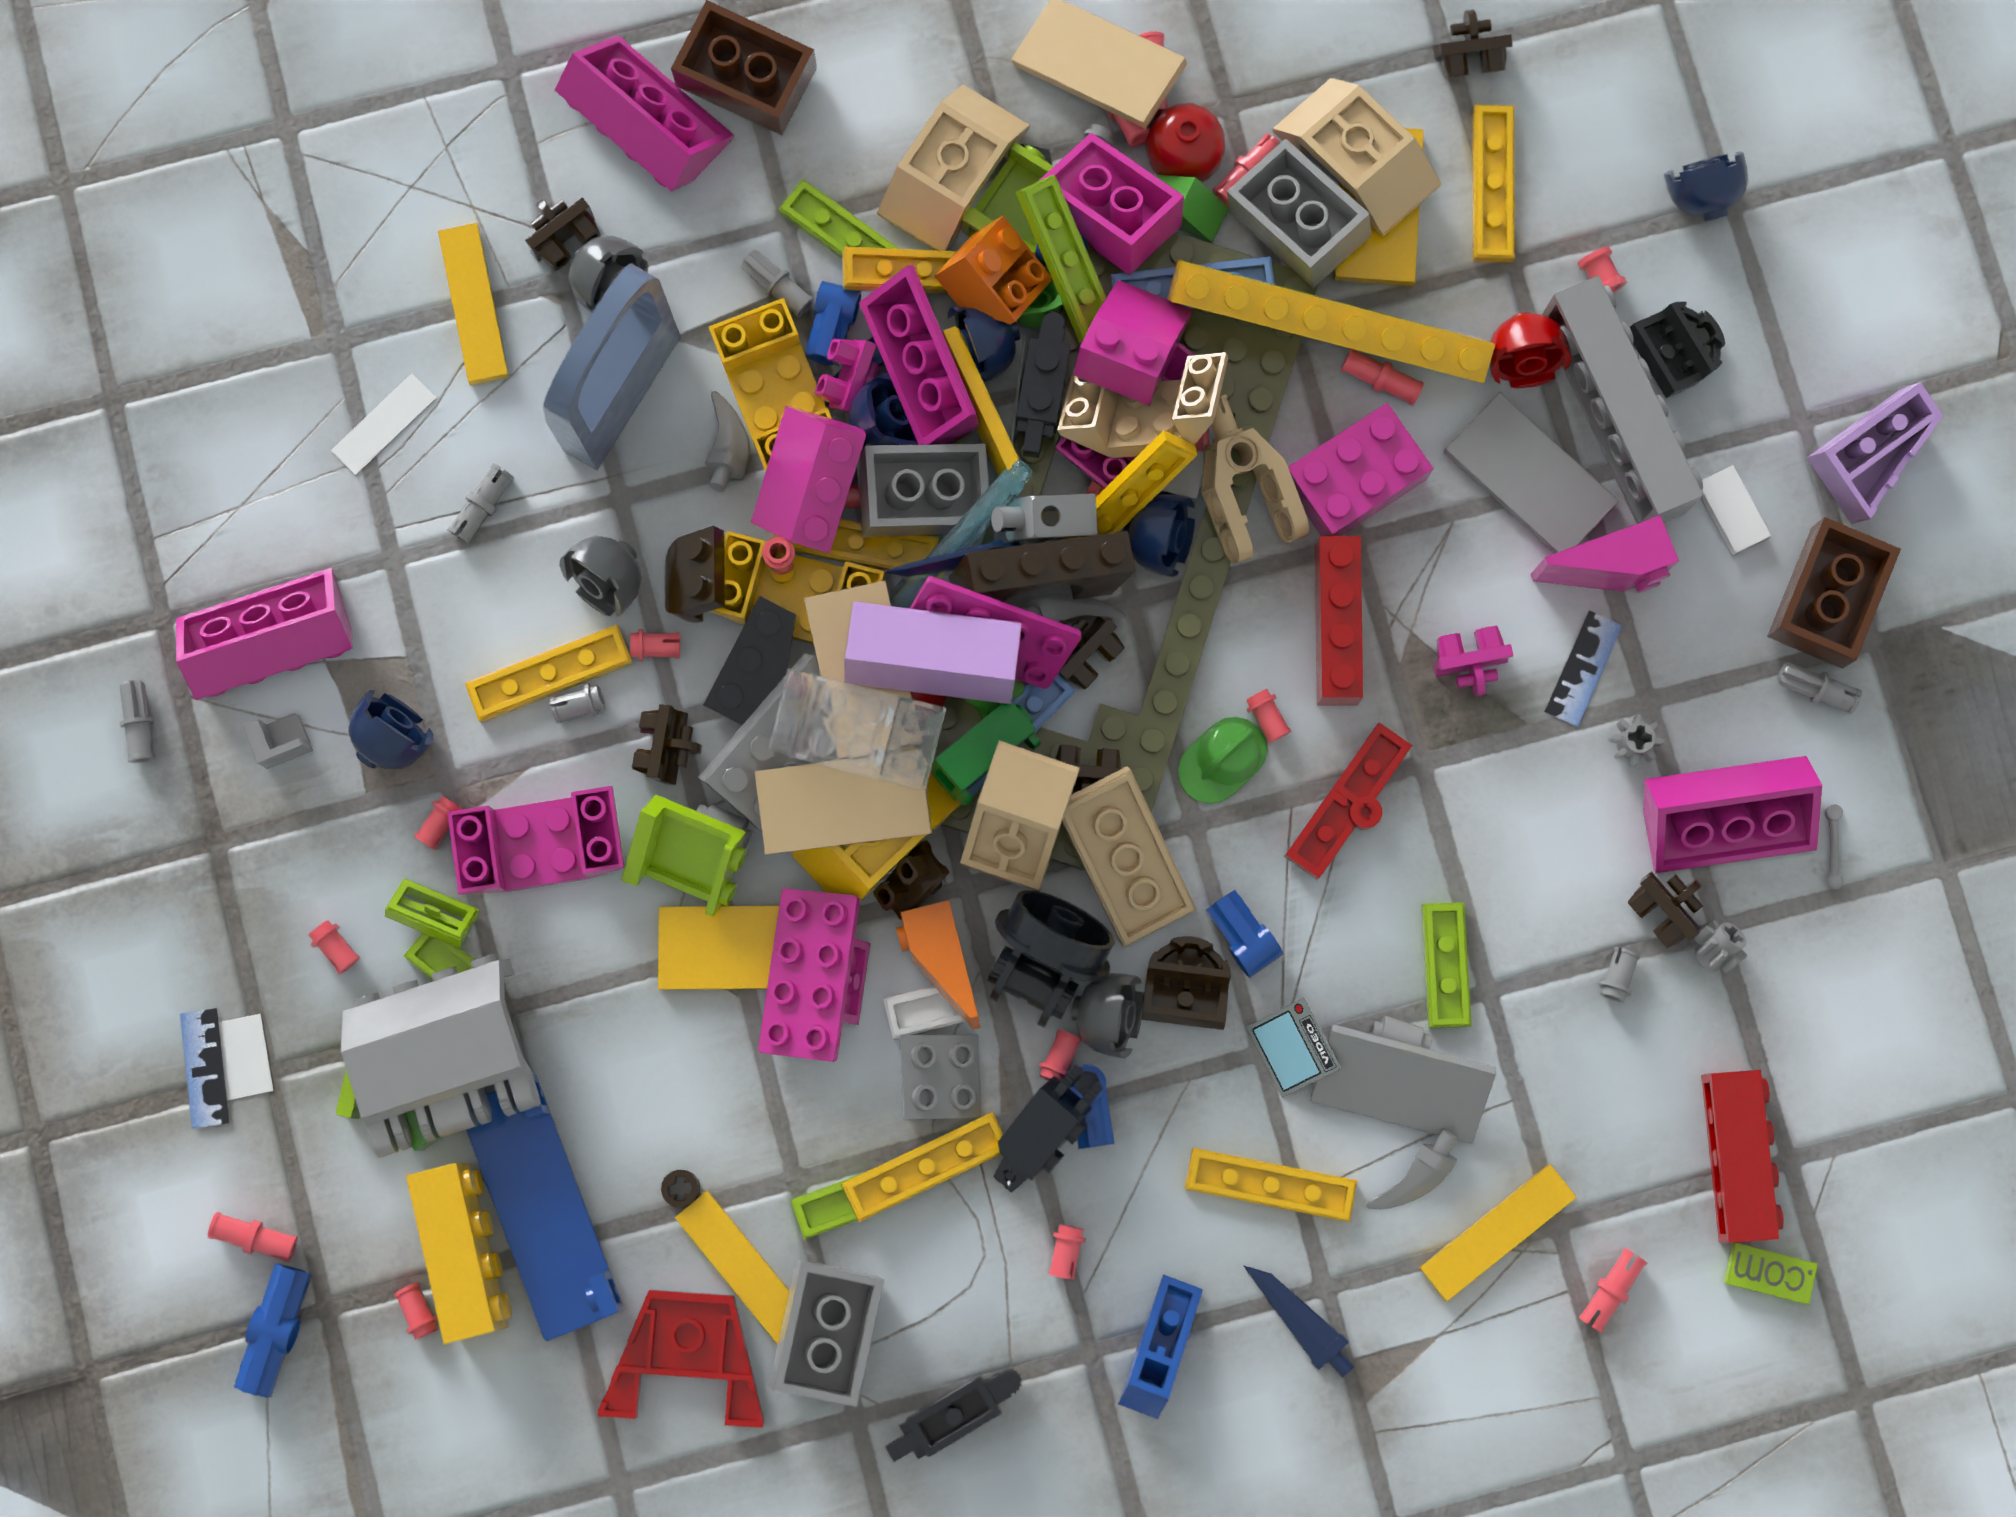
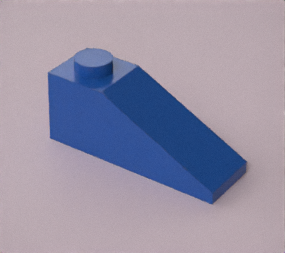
M1163 1274L1129 1368L1118 1405L1155 1419L1159 1418L1169 1399L1203 1289Z

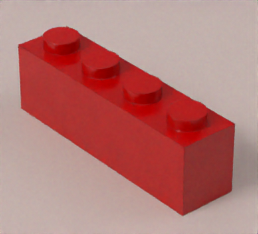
M1319 536L1315 545L1317 706H1358L1363 699L1361 536Z
M1761 1070L1701 1075L1719 1242L1736 1243L1780 1239L1779 1230L1783 1229L1784 1218L1781 1206L1779 1204L1776 1205L1774 1188H1777L1779 1185V1173L1776 1163L1771 1162L1769 1146L1774 1144V1128L1772 1122L1766 1120L1765 1103H1769L1770 1099L1768 1081L1766 1078H1762Z

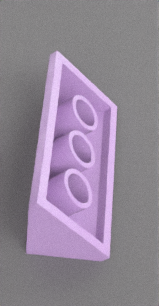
M853 602L845 653L844 683L1011 704L1022 623Z

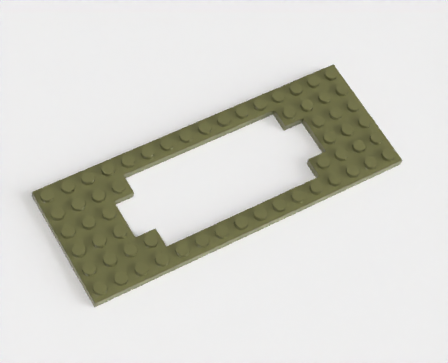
M1175 232L1135 271L1175 267L1177 259L1195 264H1206L1257 257ZM1087 241L1089 257L1107 297L1112 290L1111 274L1125 272L1101 256ZM1272 262L1275 285L1316 295L1318 285L1313 289L1291 268ZM1064 305L1060 315L1064 316V320H1066L1064 344H1070V357L1058 425L1073 369L1076 366V360L1082 344L1079 343ZM1192 308V315L1179 343L1194 355L1227 353L1228 362L1220 396L1227 394V400L1238 429L1243 428L1246 431L1254 428L1269 443L1302 336ZM1056 431V434L1053 433V438L1043 437L1039 459L1023 456L1026 434H1017L1013 447L1022 464L1015 483L1004 487L1002 484L1000 485L993 509L995 507H1003L1007 499L1028 494L1041 495L1053 460L1055 446L1060 438L1058 431ZM1232 448L1231 458L1235 464L1240 465L1241 456L1235 448ZM1253 470L1232 477L1234 484L1230 485L1242 516L1247 513L1257 481ZM1207 506L1140 715L1100 704L1088 742L1041 727L1035 733L1041 744L1034 750L1030 749L1026 743L1021 747L1055 759L1059 745L1077 746L1081 748L1080 765L1096 766L1098 749L1119 750L1121 768L1128 766L1131 769L1151 813L1231 563L1222 548ZM992 522L985 531L981 545L994 541ZM947 696L941 710L930 720L922 723L919 731L921 743L916 744L914 747L917 750H922L923 756L932 764L936 757L984 718L980 716L973 705L966 702L963 698ZM982 788L973 796L971 803L967 806L961 805L941 825L969 834ZM1061 822L1050 859L1085 871Z

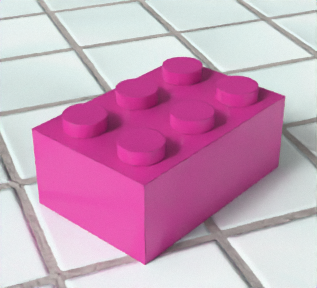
M1388 402L1288 466L1305 513L1321 536H1342L1425 482L1434 469Z

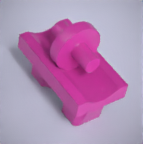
M833 339L831 341L827 359L842 364L838 379L822 374L815 389V395L830 403L829 409L849 413L851 403L862 386L877 376L880 365L871 362L877 344L867 340Z
M1496 625L1476 630L1474 636L1477 651L1464 653L1460 633L1440 636L1437 639L1438 660L1433 664L1435 677L1469 671V674L1456 676V684L1458 688L1471 686L1475 696L1485 695V683L1498 680L1497 669L1483 671L1482 668L1505 664L1508 662V658L1514 656L1511 644L1504 645L1503 638Z

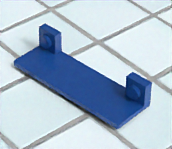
M533 1074L540 1098V1106L522 1112L517 1109L516 1114L506 1116L500 1106L495 1090L486 1094L491 1108L492 1121L486 1124L478 1122V1126L466 1131L545 1341H549L625 1309L538 1077Z

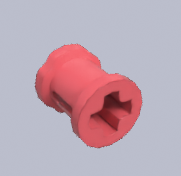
M1609 246L1600 248L1578 261L1579 269L1585 270L1589 279L1599 275L1603 285H1608L1613 293L1628 283L1624 276L1618 274L1610 258L1612 251Z

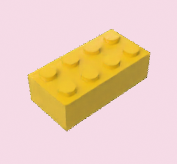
M456 1162L406 1175L443 1344L508 1328L507 1319L512 1318V1308L507 1293L501 1294L497 1277L503 1276L502 1264L498 1252H491L488 1236L493 1235V1225L488 1210L482 1211L479 1195L484 1194V1186L479 1170H473L471 1163Z

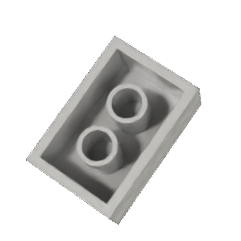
M1286 138L1227 191L1231 214L1313 289L1372 236L1370 214Z
M986 444L865 446L862 449L857 463L862 537L981 534L991 525Z
M796 1259L769 1386L774 1391L857 1407L884 1279L875 1275Z

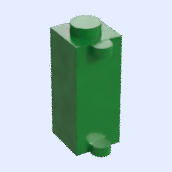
M1013 702L1011 704L1002 703L936 757L928 771L954 801L958 799L963 805L967 806L973 801V797L968 790L988 774L999 741L1021 747L1026 743L1032 750L1041 744L1038 737L1034 734L1036 729L1032 725V717L1021 705L1017 704L1015 706Z

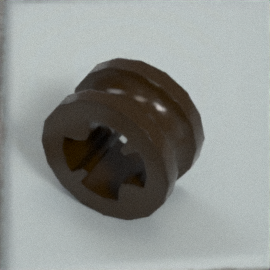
M675 1170L665 1176L661 1185V1193L668 1204L673 1207L682 1208L689 1206L698 1198L701 1186L699 1179L688 1170ZM679 1176L686 1177L684 1183L691 1182L692 1192L685 1193V1200L683 1201L676 1200L678 1195H671L670 1185H675Z

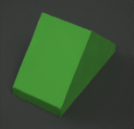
M1157 175V178L1184 196L1182 226L1178 230L1202 241L1212 243L1229 208L1196 177Z

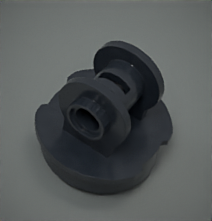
M1024 890L1017 894L1011 908L1001 910L995 919L996 929L1014 947V950L1005 946L987 979V981L995 985L989 999L997 1003L1003 991L1018 999H1025L1028 1001V1004L1043 1011L1037 1025L1045 1028L1052 1015L1060 1020L1079 986V984L1071 981V978L1088 982H1099L1106 979L1110 972V964L1107 958L1115 944L1113 935L1095 917L1070 902L1047 893ZM1024 953H1026V954L1032 956L1033 958L1037 959L1038 961H1036V960H1034V959H1032V958L1026 956ZM1040 962H1042V963H1044V964H1046V965H1048V966H1050V967H1052V968H1054V969H1057L1060 973H1058L1057 971H1055V970H1053V969H1051V968H1049V967H1047V966L1041 964Z

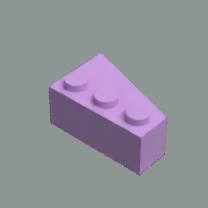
M1919 382L1894 393L1806 458L1851 523L1869 520L1877 511V506L1887 491L1893 488L1899 480V474L1912 457H1915L1937 426L1943 414L1922 383Z

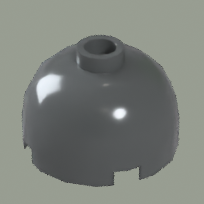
M602 235L588 241L572 257L568 279L574 297L583 307L593 313L605 292L627 265L633 264L648 273V261L642 258V253H644L642 249L616 236Z
M593 536L578 542L560 558L559 566L566 581L568 582L573 577L580 585L575 591L578 596L593 609L606 616H611L615 611L616 615L620 616L637 597L642 581L641 570L636 561L637 554L623 540L617 542L612 538Z
M1109 973L1103 981L1090 982L1085 987L1082 996L1075 997L1071 1010L1072 1020L1077 1021L1078 1032L1083 1042L1091 1049L1108 1056L1123 1059L1131 1054L1133 1049L1125 1047L1129 1037L1137 1039L1140 1031L1144 993L1136 991L1135 984L1142 983L1141 978L1121 973Z

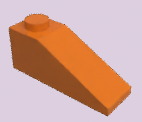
M949 900L901 912L904 926L897 927L896 930L902 952L910 950L913 963L973 1030L981 1028Z

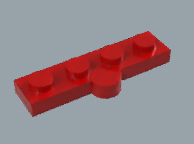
M1378 722L1284 857L1318 880L1355 827L1360 830H1368L1380 822L1382 807L1376 797L1413 745Z

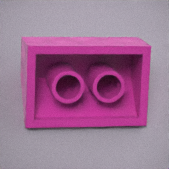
M786 405L751 523L790 542L830 554L866 438L865 430Z

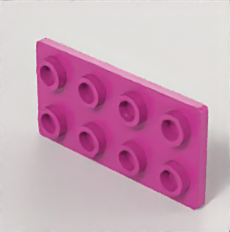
M932 576L926 579L909 608L1022 623L1015 679L1042 689L1050 687L1081 639V630Z
M788 888L782 889L758 1046L760 1053L828 1062L837 1061L842 1024L859 1025L870 950L869 942L855 938L860 898L858 896Z

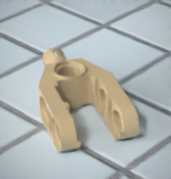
M1227 394L1219 397L1215 419L1211 424L1215 438L1212 439V444L1204 447L1201 493L1227 558L1233 564H1238L1254 556L1251 538L1245 523H1248L1246 515H1241L1230 486L1234 484L1232 477L1250 470L1254 471L1275 529L1285 543H1290L1309 534V522L1286 460L1254 428L1246 431L1243 428L1238 429L1227 400ZM1232 448H1235L1241 456L1240 465L1235 464L1231 458Z

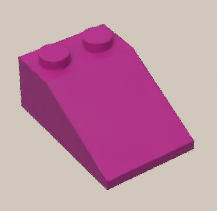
M1093 133L1085 137L1040 179L1042 180L1051 175L1056 176L1078 231L1101 256L1129 275L1182 226L1184 196Z
M1118 280L1095 315L1080 346L1074 376L1150 406L1192 315L1193 309Z
M1660 515L1546 556L1530 575L1533 582L1620 592L1636 587L1637 592L1642 593L1661 585L1660 581L1670 576L1669 570L1679 562V559Z

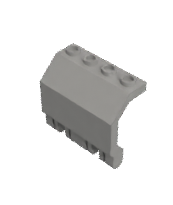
M495 954L484 956L471 961L473 969L458 973L456 967L433 973V982L421 986L418 985L417 980L405 982L393 987L394 995L380 999L378 992L355 999L356 1007L342 1011L341 1054L361 1119L367 1126L373 1149L379 1158L397 1153L399 1148L402 1151L412 1148L413 1139L405 1113L415 1110L421 1133L426 1142L436 1140L438 1135L443 1138L476 1127L478 1122L480 1124L491 1122L492 1113L484 1087L493 1084L500 1106L506 1116L516 1114L517 1109L522 1112L540 1106V1098L532 1071L521 1054L505 1002L504 977L515 975L510 959L497 960Z

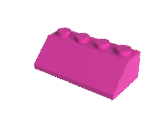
M619 35L572 53L554 90L566 100L572 109L586 117L601 134L609 137L625 151V154L631 160L638 162L654 176V179L660 185L668 188L671 192L693 182L734 137L733 133L683 90L676 87L669 78Z
M907 265L860 301L859 304L918 445L953 444L979 427L977 414L914 265Z
M332 568L176 618V663L195 700L207 696H219L228 689L247 683H259L268 676L286 670L295 671L308 663L323 658H335L342 655L345 651L353 649L351 626Z
M1807 756L1644 779L1643 814L1655 873L1817 850L1822 783Z

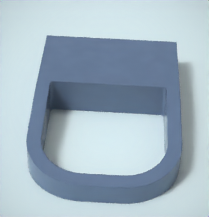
M633 264L627 265L620 272L603 295L561 363L543 404L546 423L562 450L597 471L681 338L659 279Z

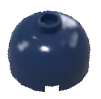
M1742 151L1736 152L1734 161H1729L1728 154H1723L1682 166L1683 172H1679L1677 177H1674L1673 170L1664 173L1667 190L1672 202L1687 214H1703L1704 221L1727 216V207L1737 203L1742 198L1748 183L1747 164L1744 152Z
M958 305L951 307L948 311V319L955 317L956 327L965 341L983 382L1003 374L1011 366L1016 354L1015 341L1020 340V331L1017 323L1007 324L995 320L993 317L974 308L959 307Z
M880 374L862 386L851 403L849 422L850 425L865 430L866 438L863 447L918 445L889 374Z
M1158 494L1124 527L1123 531H1128L1133 558L1145 570L1169 577L1179 574V571L1174 568L1177 562L1185 564L1195 528V519L1188 518L1187 507L1194 508V502L1190 497L1176 494Z
M369 690L355 706L349 719V736L351 743L357 750V758L370 768L378 766L384 769H403L412 765L434 741L432 731L429 728L424 733L416 724L420 723L423 719L402 701L386 693L379 699L373 697L375 690Z

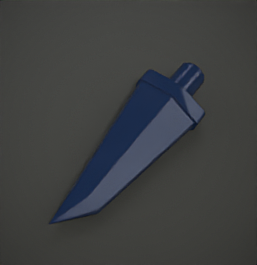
M1002 539L996 540L988 544L907 563L884 572L909 577L954 571L969 552L1020 546V543L1018 541L1003 543Z
M1244 1266L1310 1357L1311 1363L1318 1370L1328 1362L1343 1378L1354 1368V1365L1341 1352L1349 1343L1343 1334L1338 1333L1274 1275Z

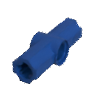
M282 1264L274 1265L262 1304L255 1309L248 1324L245 1337L248 1346L241 1362L234 1388L255 1396L272 1397L284 1357L292 1350L299 1333L301 1320L298 1318L310 1283L311 1273Z

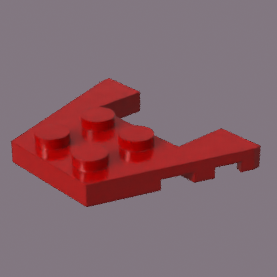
M648 1290L627 1340V1345L615 1368L605 1397L601 1401L597 1416L638 1418L641 1374L722 1379L728 1381L724 1425L763 1428L764 1416L735 1296Z

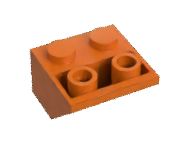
M1004 215L973 233L935 274V278L959 307L977 309L993 317L995 320L1007 324L1016 322L1052 280L1051 275L1044 268L1043 264L1036 258Z

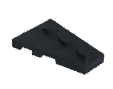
M759 596L703 705L743 725L787 674L796 614Z

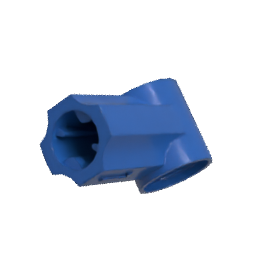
M825 281L821 282L814 305L815 320L805 351L806 358L827 366H839V363L827 359V353L833 339L846 340L849 327L854 325L858 315L862 291L843 290L841 285Z
M1236 890L1225 895L1206 909L1207 914L1230 945L1228 948L1234 960L1248 978H1251L1284 955L1274 936L1265 925L1258 923Z
M1094 1065L1079 1066L1083 1070L1082 1073L1089 1072L1094 1074L1103 1090L1090 1105L1093 1109L1083 1120L1089 1126L1077 1140L1078 1149L1115 1144L1105 1075ZM1075 1085L1070 1088L1080 1098L1083 1097V1095L1077 1091Z

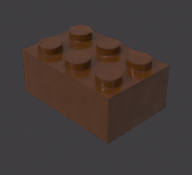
M706 0L671 67L676 87L783 135L817 69L813 48Z
M1827 517L1822 518L1810 529L1767 637L1842 669L1853 663L1858 658L1901 549Z

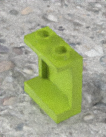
M1014 143L1010 148L1008 160L975 208L970 206L963 216L962 232L970 237L973 233L1004 215L1036 256L1037 242L1016 192L1038 182L1054 166L1044 161L1045 157L1034 147L1029 145L1022 147Z
M655 794L640 811L621 881L637 886L647 876L707 901L705 914L713 917L722 905L728 906L735 894L737 884L732 882L734 872H739L747 854V849L742 848L746 831Z

